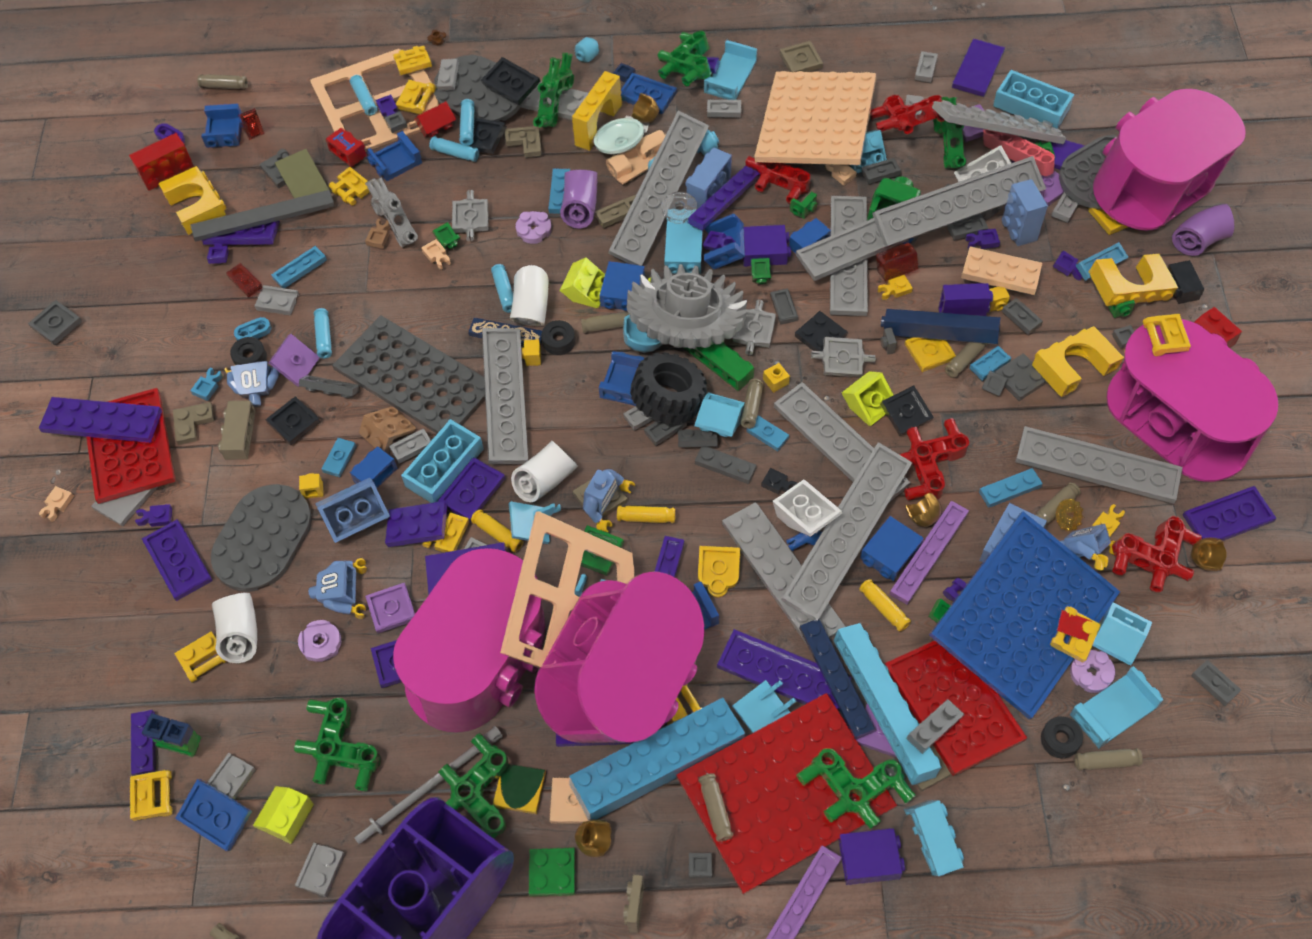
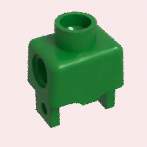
M897 177L895 180L883 178L873 194L867 221L874 218L872 213L918 197L921 195V191L915 188L913 182L906 177Z

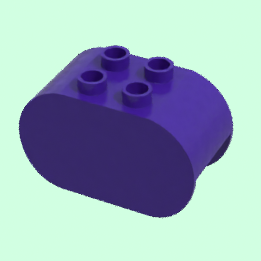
M433 797L427 799L408 814L334 904L321 925L317 939H466L494 903L505 885L513 866L514 854L446 804L441 798Z

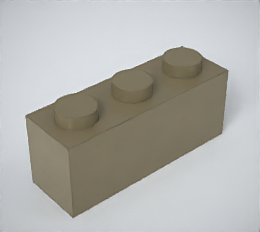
M228 401L227 408L224 409L225 421L224 425L221 426L222 439L218 443V450L222 453L225 460L248 459L256 412L251 401Z

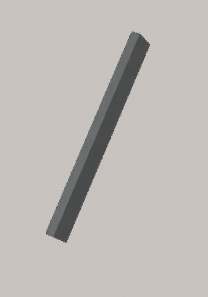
M330 190L190 224L196 242L334 207V202Z

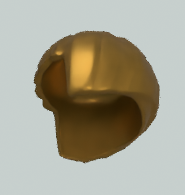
M640 93L631 117L642 123L652 122L659 113L656 101L652 97Z
M932 493L924 495L925 498L917 504L905 505L910 519L915 524L927 527L939 520L941 506Z
M1213 537L1203 538L1194 544L1191 550V558L1196 565L1208 571H1219L1223 568L1227 552L1221 539Z
M598 819L583 822L577 828L574 836L577 847L586 856H604L611 844L610 824L607 821Z

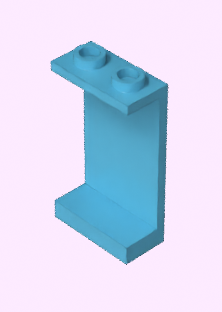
M726 40L725 53L720 60L716 74L704 80V93L727 100H736L757 62V48Z
M668 211L664 262L665 266L668 265L673 274L677 273L680 264L683 265L685 273H691L694 266H698L699 273L701 274L702 230L688 224V217L695 211Z
M1133 666L1124 677L1084 704L1079 703L1076 705L1070 715L1098 748H1101L1158 708L1163 699L1160 692L1147 682L1145 675Z

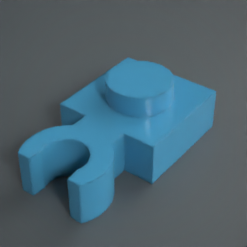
M209 368L206 378L200 376L190 390L192 395L209 401L218 388L216 382H219L223 377L221 371L213 375L215 373L213 368Z

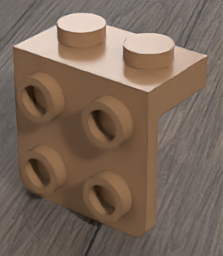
M388 407L364 415L359 434L374 448L378 446L389 454V446L392 445L393 439L415 432L416 427L397 409Z

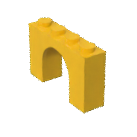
M604 71L573 114L572 123L575 146L590 151L594 146L599 113L603 112L615 116L622 106L620 76Z
M197 166L158 183L170 206L189 197L202 196L195 204L176 212L188 235L192 234L190 224L226 216L224 210L227 208L223 200H220L217 191L214 190L210 180L208 181L205 172H200Z
M1160 254L1143 255L1136 265L1144 285H1136L1127 281L1120 274L1112 258L1097 259L1088 271L1106 306H1116L1130 300H1134L1135 304L1159 300L1166 301L1172 298L1178 289Z
M1093 326L1087 330H1081L1074 336H1068L1060 343L1055 342L1045 350H1039L1035 354L1032 366L1063 397L1075 391L1082 379L1067 363L1065 356L1077 355L1087 359L1103 376L1117 370L1124 357Z

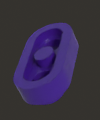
M162 123L154 129V133L159 140L177 133L182 142H185L183 133L169 124Z

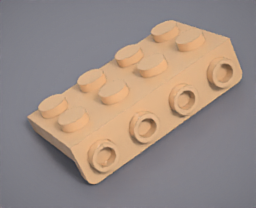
M969 247L961 278L1035 295L1042 263Z

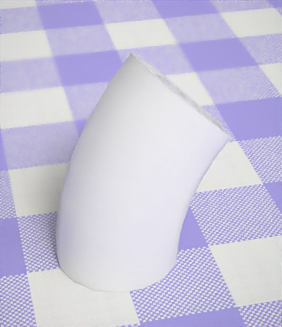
M529 265L522 267L515 274L510 320L530 326H544L549 281L547 273L542 268Z
M551 441L533 458L513 471L511 477L512 486L522 500L535 502L566 479L578 465L558 445Z
M239 593L216 600L212 603L216 626L217 654L223 660L230 663H243L252 659L257 648V623L251 594Z

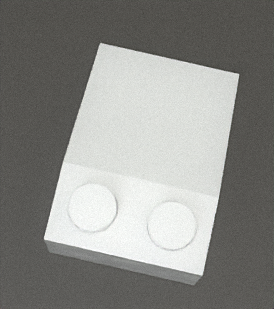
M1000 145L955 171L954 174L960 182L1011 164Z
M804 479L773 501L776 515L789 528L812 536L842 514V511Z

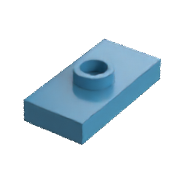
M997 346L972 363L969 369L983 381L987 378L989 371L995 372L1011 361V357L1002 348Z
M759 415L757 416L755 427L746 429V432L777 452L789 439V434Z
M337 438L321 468L322 472L341 477L356 448V443Z

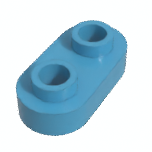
M260 317L236 327L234 336L236 340L244 337L258 339L270 333L271 324L267 318Z

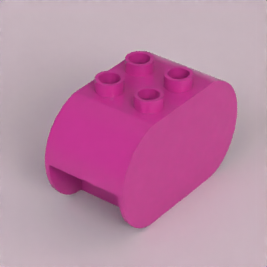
M1180 89L1171 92L1160 100L1155 97L1150 98L1142 106L1139 114L1134 115L1132 112H1128L1116 125V130L1119 131V134L1104 148L1102 153L1106 158L1093 182L1095 198L1100 207L1121 224L1139 230H1154L1162 227L1211 192L1218 177L1236 149L1240 147L1245 139V126L1242 119L1227 102L1201 90Z
M1181 319L1191 345L1189 351L1164 353L1161 356L1153 355V345L1148 331L1144 328V325L1140 326L1129 338L1124 351L1122 367L1109 384L1106 396L1109 411L1119 423L1169 464L1181 466V473L1183 475L1203 482L1221 481L1236 475L1246 466L1276 418L1278 397L1272 383L1260 372L1259 367L1254 361L1240 357L1227 346L1226 341L1221 336L1210 334L1196 323ZM1155 326L1160 343L1166 344L1160 326Z
M478 549L461 555L449 566L398 637L393 654L396 672L405 685L406 697L411 708L428 725L446 732H466L483 726L496 716L503 704L509 708L515 704L523 688V685L519 684L518 681L526 669L534 673L539 668L500 653L523 565V560L519 557L497 549ZM530 594L519 641L543 650L541 647L545 638V619L542 599ZM524 649L523 655L531 658L532 651Z
M647 572L637 575L627 584L606 580L589 586L578 599L537 673L535 699L538 710L547 725L562 738L575 743H612L641 741L653 735L664 723L670 721L678 710L676 698L682 686L688 684L696 674L697 666L694 662L702 648L704 639L703 616L693 593L675 577L661 572Z

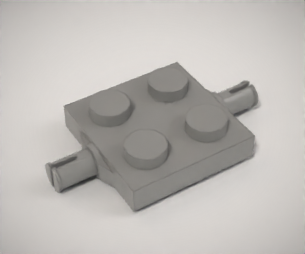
M468 190L467 199L453 201V231L455 233L467 232L466 239L470 241V238L471 241L474 240V232L488 231V199H475L474 191Z
M757 300L755 309H747L743 326L740 331L735 332L733 342L747 345L745 351L747 355L749 354V349L750 355H753L754 346L770 348L776 314L763 311L764 302L762 300L760 301V306L759 300Z
M825 337L823 340V351H811V359H822L824 375L861 377L863 375V363H875L876 359L875 355L864 354L862 339Z

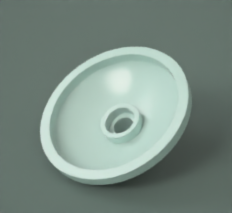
M633 118L613 120L597 131L594 136L595 147L606 154L624 153L634 148L641 141L644 135L643 125L640 121Z

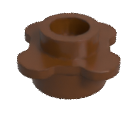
M433 30L431 35L427 37V40L431 41L435 46L442 45L444 38H446V33Z

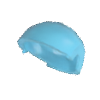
M630 314L625 316L623 334L624 341L628 347L637 352L647 353L662 346L659 340L647 337L646 332L639 331L637 324L630 320Z

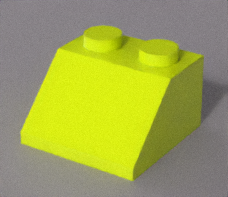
M870 371L841 392L849 408L868 426H872L886 415L880 403L893 396L883 374Z
M275 786L253 826L292 844L314 804L308 796L291 788Z

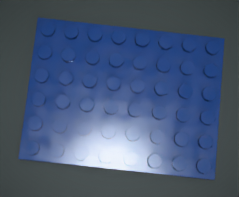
M1022 511L930 632L929 636L1026 718L1031 719L1074 659L1050 645L1052 638L1058 632L1057 628L1062 610H1065V607H1072L1078 613L1099 623L1120 591ZM1065 635L1063 641L1066 644L1069 641L1070 635Z

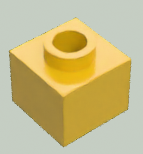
M999 286L989 289L993 292L990 312L1002 310L1008 304L1010 298L1006 288Z
M539 339L524 340V348H521L522 359H525L526 366L541 365Z
M778 363L763 371V380L774 393L789 385L790 375Z
M309 473L299 476V490L305 499L323 497V481L319 474Z

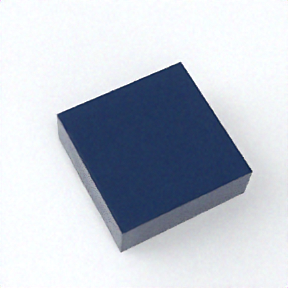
M620 63L613 74L620 76V81L626 83L630 75L635 73V68Z

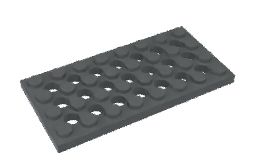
M382 315L332 365L333 369L436 434L450 419L462 426L485 401L483 376ZM381 336H388L385 340H379ZM396 344L402 345L400 348H393ZM370 348L376 349L374 352L367 353V350ZM409 353H416L414 357H407ZM383 357H390L388 361H381ZM357 361H364L362 365H355ZM425 361L430 362L428 366L421 365ZM399 365L404 366V368L401 370H395V368ZM373 369L378 370L375 374H369ZM438 370L445 371L443 374H435ZM412 374L418 375L415 379L409 378ZM386 378L392 379L389 383H383V380ZM452 379H459L457 383H450ZM426 383L433 384L431 387L428 388L423 387ZM400 387H406V390L403 392L397 391ZM468 387L474 388L472 392H464ZM440 392H447L446 396H438ZM414 396L421 397L418 401L411 400ZM454 401H462L460 405H452ZM428 405H435V408L432 410L426 409ZM443 414L450 415L447 419L440 418Z

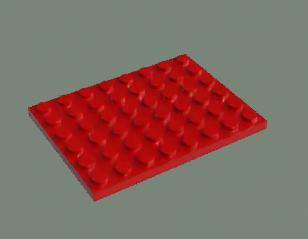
M827 693L676 775L743 895L816 854L821 846L826 848L837 842L840 834L852 833L866 825L860 815L853 812H845L833 822H830L826 818L824 810L839 800L836 794L820 775L806 785H802L797 778V774L811 765L812 759L826 748L833 749L845 762L844 766L854 778L863 779L873 770V766L856 739H854L852 732ZM822 758V762L825 765L833 764L830 758ZM706 774L716 775L715 780L720 788L731 824V832L734 834L731 839L718 842L716 840L717 836L713 831L701 791V783L698 781L701 776ZM888 790L869 802L870 808L878 818L897 806ZM849 794V797L852 801H860V798L857 794Z

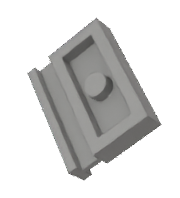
M263 285V290L260 292L255 304L256 310L291 316L296 304V298L299 296L298 291Z
M228 753L207 783L235 800L256 769Z
M313 843L295 886L327 897L345 854L342 851Z

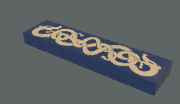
M473 318L468 331L469 336L482 338V328L520 329L521 346H524V340L539 339L540 346L542 344V330L480 318Z

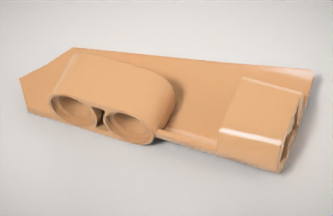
M658 130L643 137L634 148L607 159L606 165L608 170L621 184L634 179L648 170V162L656 156L666 135L662 130Z

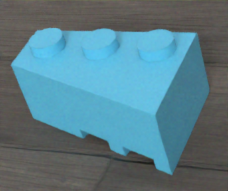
M927 800L905 808L906 815L911 814L915 827L912 829L915 835H919L923 846L921 850L932 875L941 876L963 868L962 861H964V857L960 848H957L954 842L956 835L951 825H948L946 820L948 813L945 805L940 803V800Z

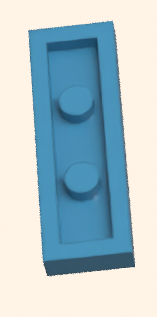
M553 169L549 214H560L564 194V173L570 171V169Z
M1118 242L1079 262L1076 267L1086 281L1091 278L1088 271L1097 259L1112 258L1117 265L1129 257Z
M314 246L271 274V276L281 288H286L327 261V259Z
M1031 468L982 487L979 493L987 507L990 508L1039 489L1043 483L1034 469Z

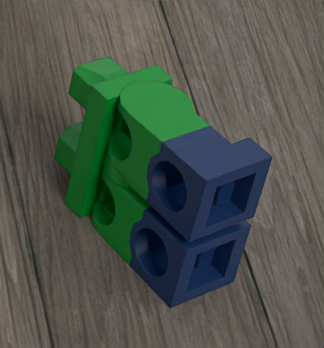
M152 713L142 731L145 737L152 738L154 742H157L156 746L158 748L193 757L196 754L202 738L194 731L190 724L173 719L170 720L169 718Z

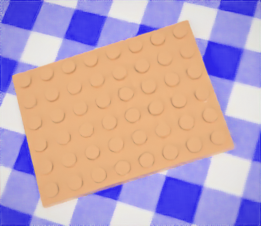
M776 72L754 156L755 162L860 165L875 88L876 73Z

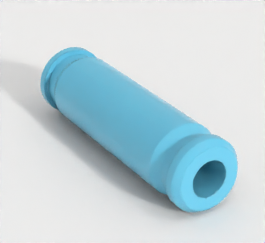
M353 75L350 78V84L365 114L369 116L376 114L378 108L363 78L360 75Z
M464 99L461 101L460 143L469 146L473 143L474 102L471 99Z
M434 136L429 143L431 150L471 160L472 162L477 161L479 157V150L477 148L473 149L470 146Z
M496 264L492 267L491 272L502 309L505 312H511L513 292L504 265Z
M318 308L313 313L317 355L325 359L332 355L329 317L326 309Z

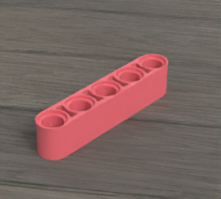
M983 129V144L993 150L1001 145L1007 157L1015 162L1033 156L1042 176H1049L1054 173L1055 156L1051 152L1017 135Z

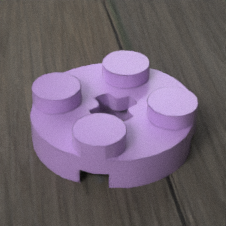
M523 212L516 222L517 235L526 243H540L543 241V238L551 234V222L545 212Z
M317 620L309 623L303 633L301 631L298 637L299 649L309 661L320 662L335 657L341 645V635L338 629L326 620ZM318 637H322L324 640L320 645L315 643V641H318Z
M1090 650L1085 662L1073 660L1070 667V675L1073 682L1077 686L1080 685L1084 688V691L1099 693L1108 688L1113 682L1115 668L1105 652ZM1090 667H1093L1097 670L1096 676H1093L1092 673L1088 672L1087 670H1089Z

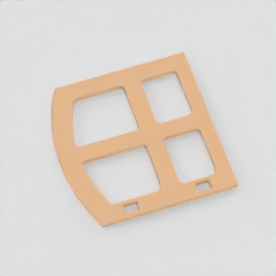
M400 49L310 80L334 132L340 127L344 129L341 123L343 119L363 113L364 110L360 102L335 109L325 88L344 80H350L353 75H360L362 77L364 73L393 63L396 64L393 54L399 53ZM423 69L408 73L414 81L425 84L432 83ZM406 85L371 96L375 104L377 99L390 94L394 101H396ZM434 93L431 94L424 112L438 106V100ZM378 108L376 114L368 115L377 134L361 141L364 144L371 143V145L365 146V152H367L369 148L375 149L397 141V133L401 131L407 137L421 131L419 127L410 129L417 125L416 121L407 123V128L392 133Z
M536 512L500 653L540 668L566 623L569 612L573 610L580 598L575 595L574 590L584 550L615 563L617 566V581L625 584L634 578L632 553L542 512ZM545 533L568 543V550L558 588L537 580L534 576ZM530 594L553 604V612L543 650L519 641ZM524 649L532 651L531 658L523 655Z

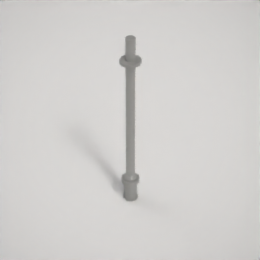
M496 726L483 735L491 745L503 737ZM472 746L450 763L449 766L455 771L480 751L475 746ZM437 773L375 821L373 818H370L371 825L354 837L360 845L375 832L382 835L381 828L439 784L444 778Z

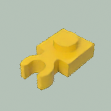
M902 275L888 280L887 285L882 284L878 286L877 292H886L882 294V300H886L890 295L898 298L912 293L913 288L906 276Z
M1115 504L1110 506L1107 514L1102 512L1092 525L1096 526L1105 523L1109 537L1119 527V520L1125 514L1124 510L1116 514L1113 511L1116 506Z

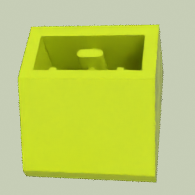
M583 258L572 264L560 291L572 302L599 308V295L605 274L590 260Z

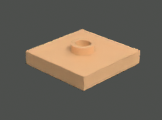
M552 778L550 823L582 824L588 821L570 787L569 778Z

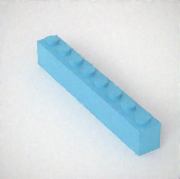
M860 623L838 629L833 641L912 785L935 778L941 769L940 761L934 755L931 748L922 754L906 739L908 734L919 725L918 721L910 713L907 702L901 697L897 684L892 681L888 668L882 663L878 650L873 647L869 640L867 631L863 629Z

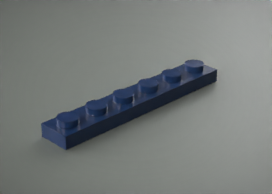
M820 619L800 625L799 629L854 739L873 733L875 728Z

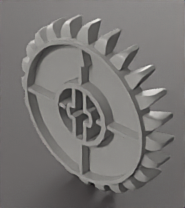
M680 264L677 274L672 275L667 265L664 267L663 279L660 278L654 269H651L650 281L643 274L640 275V286L633 281L632 291L628 290L627 311L630 314V320L637 324V329L641 332H646L647 337L651 339H657L662 344H670L678 348H707L714 343H724V338L731 339L735 336V332L740 331L747 315V300L742 301L743 291L734 295L735 282L723 289L725 275H722L714 284L711 283L712 269H709L703 277L699 275L698 266H694L691 273H685L683 265Z

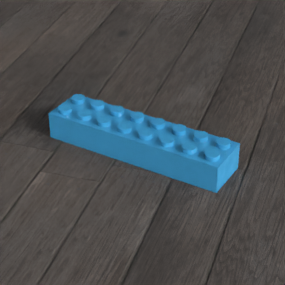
M721 698L658 730L650 737L637 741L570 775L569 784L588 820H597L677 778L676 775L743 739L745 732L724 698Z

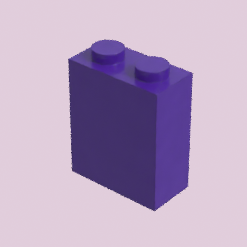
M785 225L744 227V267L751 266V259L769 258L770 265H787V257H791V248L787 246V243H789V232L785 231Z
M988 283L943 285L938 305L939 313L986 316L990 312L993 292L989 290Z
M894 828L840 834L838 841L846 885L898 880L901 878L902 872L905 871L903 857L899 858L898 849H901L899 835H895Z

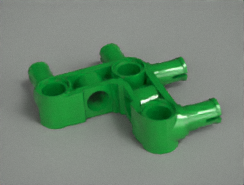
M698 31L693 34L682 32L679 37L682 44L672 52L664 50L658 52V59L667 62L665 66L658 70L659 76L662 79H666L672 72H678L685 75L682 77V83L688 87L697 79L710 77L711 70L708 59L702 56L709 50L708 40L704 31Z
M562 53V60L559 58L556 60L554 57L550 58L549 72L544 75L542 83L538 85V92L541 94L538 114L533 120L535 127L556 126L560 95L563 90L567 91L572 88L574 83V74L571 70L573 54ZM548 98L551 99L552 105H550V104L548 103V101H547Z
M941 97L942 100L948 101L952 105H957V97ZM937 118L933 119L934 131L943 134V161L945 169L964 167L966 164L963 151V128L965 125L950 123L946 120L940 122ZM952 138L956 139V145L954 147L950 146V140Z
M335 698L327 702L309 699L307 711L309 713L323 714V722L317 741L310 742L297 739L294 751L295 753L312 755L315 758L317 766L312 781L324 785L330 766L358 769L359 772L354 788L359 791H367L372 773L381 764V757L376 748L357 742V744L342 742L345 730L349 727L351 710L344 699ZM339 708H344L341 713H335ZM332 748L330 753L323 754L326 749ZM368 755H374L370 761H365Z
M478 733L471 740V743L482 753L483 758L462 777L448 764L444 765L438 773L451 786V797L445 803L454 810L464 807L481 825V830L494 839L506 830V821L494 805H490L483 798V790L494 779L497 780L509 765V760L498 746H492L481 733ZM497 756H502L503 762L498 766L493 765V759ZM464 787L471 789L467 797L460 796V792ZM496 818L500 819L501 824L499 828L491 829L490 822Z
M826 748L812 759L811 765L797 774V778L802 785H806L818 775L822 776L839 800L824 810V814L830 822H833L845 812H853L855 814L858 813L869 829H872L880 823V819L870 808L869 802L889 788H894L905 804L916 796L904 781L905 777L901 771V766L895 760H887L874 767L872 772L863 779H857L844 766L845 762L833 749ZM822 758H830L833 764L825 765L822 762ZM884 769H892L895 776L890 777L886 775ZM849 794H857L860 798V801H852L849 797Z

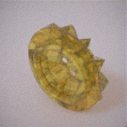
M1064 499L1059 503L1056 509V520L1062 529L1066 531L1077 530V527L1082 525L1081 519L1084 518L1082 515L1084 508L1080 507V502L1074 499ZM1071 512L1073 513L1074 517H1070L1069 515H1066V513Z

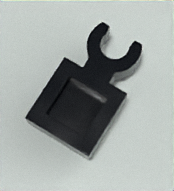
M770 468L761 482V487L779 495L781 490L785 493L798 483L795 481L788 482L787 475Z

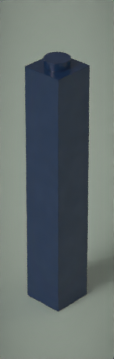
M886 309L885 316L881 318V327H884V329L892 328L894 336L998 344L1001 317Z

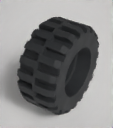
M667 352L662 354L655 353L652 356H647L639 363L631 383L630 394L637 409L643 411L646 417H651L656 422L662 421L663 424L673 423L675 425L689 421L699 412L707 392V382L705 377H703V372L697 369L695 363L689 362V359L681 358L678 354L670 355ZM660 385L669 386L677 392L667 390Z

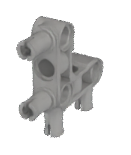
M381 177L377 180L374 178L366 182L365 184L372 195L371 205L378 216L384 215L387 218L398 244L404 247L418 240L417 233L414 231L401 207L400 200L395 193L388 191L383 178ZM397 215L402 220L400 225H396L394 222V218Z

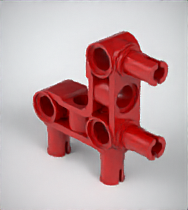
M892 95L885 99L882 106L870 110L871 120L885 115L889 117V119L876 123L877 130H881V132L894 128L904 131L905 134H910L914 130L913 126L935 118L940 122L945 121L932 108L934 101L942 102L940 95H933L910 106L904 105L903 99L899 95Z
M748 156L745 166L755 169L760 173V178L755 184V189L759 192H763L769 182L790 190L786 197V201L790 204L793 198L797 200L800 195L807 193L810 189L811 176L807 171L786 165V163L755 162V158Z
M951 418L944 421L948 436L922 441L917 427L907 430L911 447L908 452L899 455L912 462L911 465H913L920 482L919 486L904 490L907 501L924 497L928 493H932L937 500L942 497L945 481L942 471H939L936 463L946 460L953 461L964 457L969 445V438L959 432L955 419Z
M1171 516L1158 525L1154 536L1156 539L1155 545L1147 543L1143 538L1131 533L1123 535L1112 544V550L1116 557L1112 572L1117 575H1124L1128 562L1153 574L1150 590L1159 593L1163 591L1165 579L1168 575L1173 574L1186 581L1193 577L1194 570L1183 566L1177 560L1182 541L1194 546L1197 541L1202 539V536L1186 529V526L1179 517Z

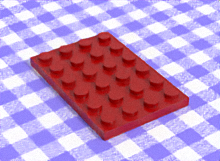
M158 388L107 401L157 406L161 408L162 413L151 443L86 437L96 502L100 504L176 482Z
M935 640L884 664L888 668L892 681L897 684L901 696L907 702L908 707L919 724L947 699L964 713V716L933 744L952 776L994 757L1027 739L998 693Z

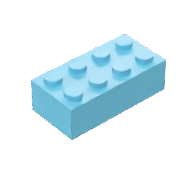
M1010 70L996 92L993 106L1014 115H1020L1025 119L1034 118L1039 122H1043V120L1049 121L1053 124L1054 128L1058 129L1070 110L1074 94Z
M450 419L401 475L405 487L430 503L438 502L473 457L477 458L484 450L481 437Z

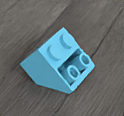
M881 130L866 132L861 164L850 165L857 173L861 172L864 166L887 160Z
M707 393L701 404L695 427H699L702 431L717 432L724 437H732L740 424L745 402Z
M1112 603L1100 623L1101 626L1092 646L1131 666L1148 635L1152 622Z

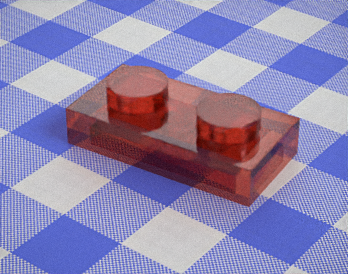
M241 263L226 272L227 277L248 298L263 287Z

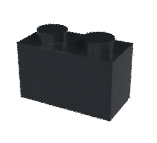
M1191 261L1169 264L1168 270L1178 286V289L1173 294L1177 303L1182 304L1200 300L1204 287Z

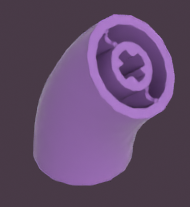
M590 170L568 171L564 173V194L560 215L568 226L579 229L585 228L591 224L595 213L597 173Z
M1227 204L1216 205L1202 210L1184 221L1172 235L1174 246L1186 255L1195 256L1201 254L1209 245L1230 238L1234 232V218L1230 207Z

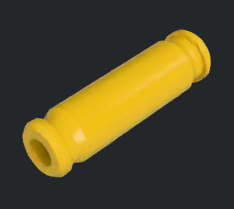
M618 506L617 521L675 523V508Z
M481 509L473 513L471 517L473 524H476L477 527L498 542H504L505 546L510 548L511 551L517 552L521 549L524 541L512 538L511 530L487 513H483Z
M872 579L862 583L859 591L864 593L865 597L893 626L897 627L899 632H902L910 625L911 620L873 583Z

